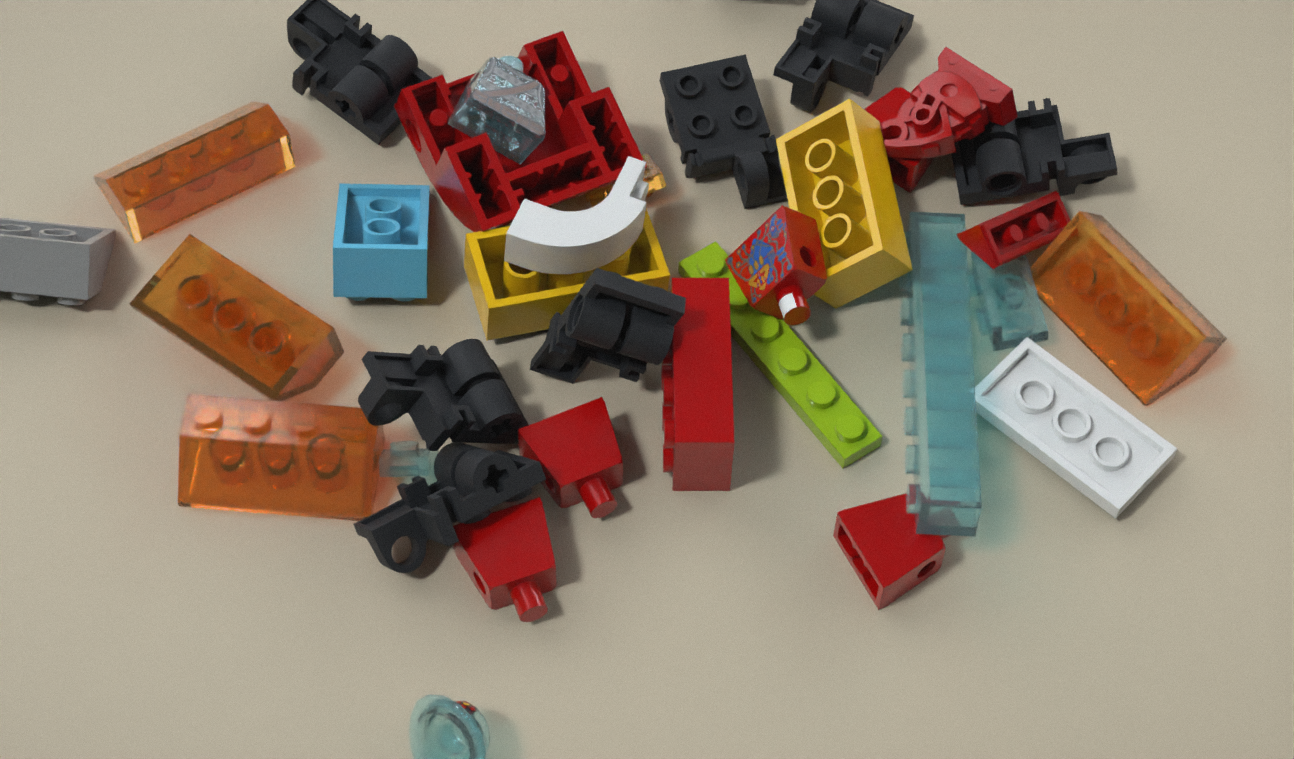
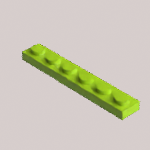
M716 241L679 262L678 273L682 278H729L731 336L842 469L881 446L883 436L785 321L755 310L750 306L726 264L725 259L728 255Z

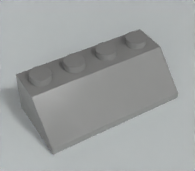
M0 218V291L12 292V298L16 300L33 301L40 299V295L57 297V302L64 305L85 304L86 300H89L102 290L116 238V229Z

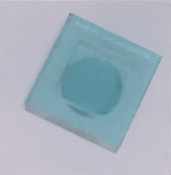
M397 441L390 443V449H382L379 456L380 477L429 476L431 452L427 448H419V442Z

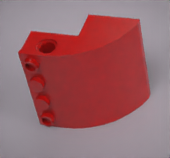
M564 31L523 45L517 58L504 62V64L536 81L543 87V120L537 117L535 119V116L528 112L526 116V111L523 109H519L514 104L511 105L509 101L503 100L502 97H495L500 101L503 100L504 103L509 106L511 105L516 110L519 109L520 114L544 126V136L542 138L520 125V146L505 138L503 142V137L498 134L495 137V133L488 129V133L492 134L495 139L520 151V163L494 150L487 135V128L482 125L471 124L478 129L480 125V129L486 131V133L471 137L449 124L453 114L463 118V114L456 111V108L469 84L483 91L486 90L485 87L479 84L486 69L450 83H446L442 74L401 89L397 103L394 104V108L410 143L432 185L452 214L473 232H483L511 223L524 198L550 208L616 182L628 156L644 161L610 87L592 93ZM502 65V70L509 73V70ZM492 73L489 81L498 85L495 80L496 75ZM523 93L522 100L527 103L529 101V104L536 108L537 98L532 95L530 96L528 93ZM518 94L515 96L521 99L522 94ZM469 99L467 105L466 103L461 104L472 111L474 109L475 113L482 115L483 107L477 103L475 104L472 100ZM484 108L483 115H485L486 112L491 111ZM499 120L498 126L506 130L507 120ZM508 121L507 131L514 134V124Z

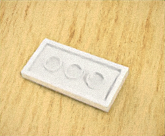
M1028 337L967 396L966 405L1115 519L1169 464L1177 451L1175 446Z

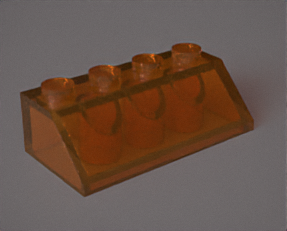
M252 101L104 170L93 177L134 243H137L294 168L295 161L290 134L268 103Z
M1079 211L1021 278L1027 287L1144 406L1150 405L1197 373L1227 340L1187 298L1099 214Z
M191 234L185 238L129 303L134 310L275 404L315 388L344 353L334 327Z
M188 394L179 435L178 505L181 507L360 521L372 515L374 510L385 442L383 425L373 426L369 424L362 409L359 407Z

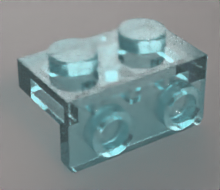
M971 252L972 269L965 270L966 285L970 298L976 296L979 298L981 308L975 309L978 329L981 336L989 334L993 352L1017 347L1026 337L1035 343L1048 340L1047 324L1026 254L992 269L975 253Z

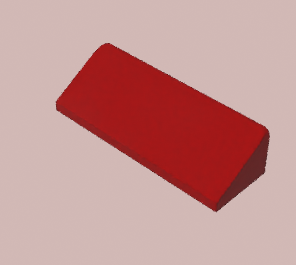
M1056 190L956 235L966 247L994 269L1075 232L1061 197Z

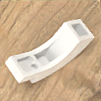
M628 156L609 195L598 205L586 210L560 211L524 198L506 233L504 261L541 273L573 274L599 268L620 257L634 244L643 229L647 204L644 201L649 189V183L643 181L646 162Z

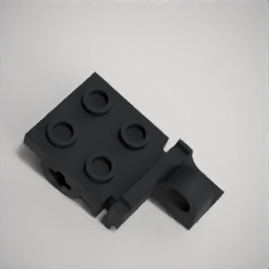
M306 0L287 19L288 42L294 52L305 60L293 72L292 88L302 96L309 87L311 96L379 145L401 123L394 108L401 89L426 81L432 77L418 68L416 54L399 37L386 35L380 40L372 34V25L368 22L359 29L360 16L356 13L350 18L327 0Z
M816 0L811 19L806 17L803 26H799L796 39L776 64L773 75L793 83L790 103L809 112H813L818 106L828 81L869 96L873 89L875 77L880 74L910 31L914 15L878 0Z
M746 54L661 72L659 81L665 97L667 126L673 142L679 143L681 163L686 164V178L690 179L732 169L744 209L786 200L787 194L779 166L775 135L769 137V126Z
M1050 98L1043 99L1044 109L1036 110L1035 101H1028V110L1017 111L1018 117L1012 122L1002 126L989 121L985 126V131L971 140L965 138L954 143L956 152L951 154L960 205L1050 190L1049 180L1056 179L1060 196L1075 194L1079 184H1094L1109 176L1118 175L1110 133L1064 140L1057 105H1051Z
M596 268L562 315L556 312L550 320L546 339L532 358L530 370L573 384L592 360L620 369L619 377L637 382L640 373H645L647 363L659 365L666 357L673 339L674 326L685 314L686 298L667 292L660 287H652L623 277L618 273Z
M478 339L460 341L449 347L442 355L437 346L431 345L426 350L424 345H417L411 354L368 351L362 358L371 379L360 393L358 403L368 423L373 426L386 425L409 413L422 440H425L428 451H438L449 437L452 442L519 444L518 429L529 425L497 365L490 358L483 343Z
M453 442L444 446L435 458L434 474L437 479L436 482L428 485L424 477L417 475L411 478L412 483H402L397 486L402 498L401 500L353 525L357 535L368 540L376 557L383 566L399 573H409L416 570L424 561L426 542L429 539L446 546L458 542L459 539L452 523L458 521L464 524H472L481 521L491 514L490 508L504 501L514 502L532 493L531 487L546 480L540 461L502 450L492 452L465 443ZM407 536L412 545L411 553L406 560L396 563L392 558L393 544L399 538Z

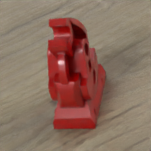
M945 47L938 56V71L924 78L910 93L911 97L900 107L898 118L884 121L882 123V130L885 137L886 152L890 157L920 159L956 152L955 142L965 138L971 140L985 131V126L989 121L1004 126L1018 117L1013 89L948 47ZM893 136H900L897 139L889 140Z

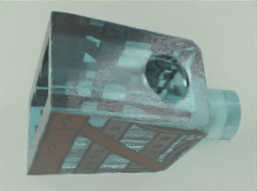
M503 56L500 59L489 57L466 85L448 120V124L472 138L487 132L495 151L521 165L545 138V88L540 82L523 73V63L517 57Z

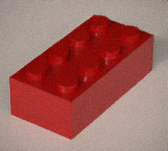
M672 278L671 293L685 297L686 304L685 314L674 326V334L669 351L661 363V389L663 390L662 431H664L663 473H672V491H730L735 440L729 278Z

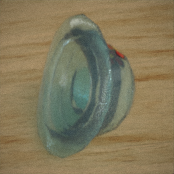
M428 694L416 702L411 712L409 737L414 759H485L490 743L489 725L485 716L467 701H453L444 695Z

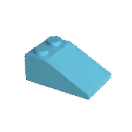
M339 183L333 240L334 297H346L354 301L366 300L370 297L393 298L397 301L427 298L430 185Z

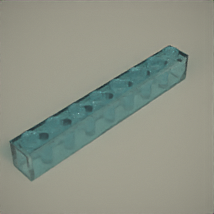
M910 212L907 230H904L913 269L899 277V291H907V298L901 299L900 326H908V333H903L901 361L909 362L910 370L904 369L902 382L903 398H911V407L906 406L904 411V436H912V445H906L905 474H914V484L908 483L906 511L907 513L915 514L916 534L976 536L982 508L967 247L956 235L966 230L965 214Z

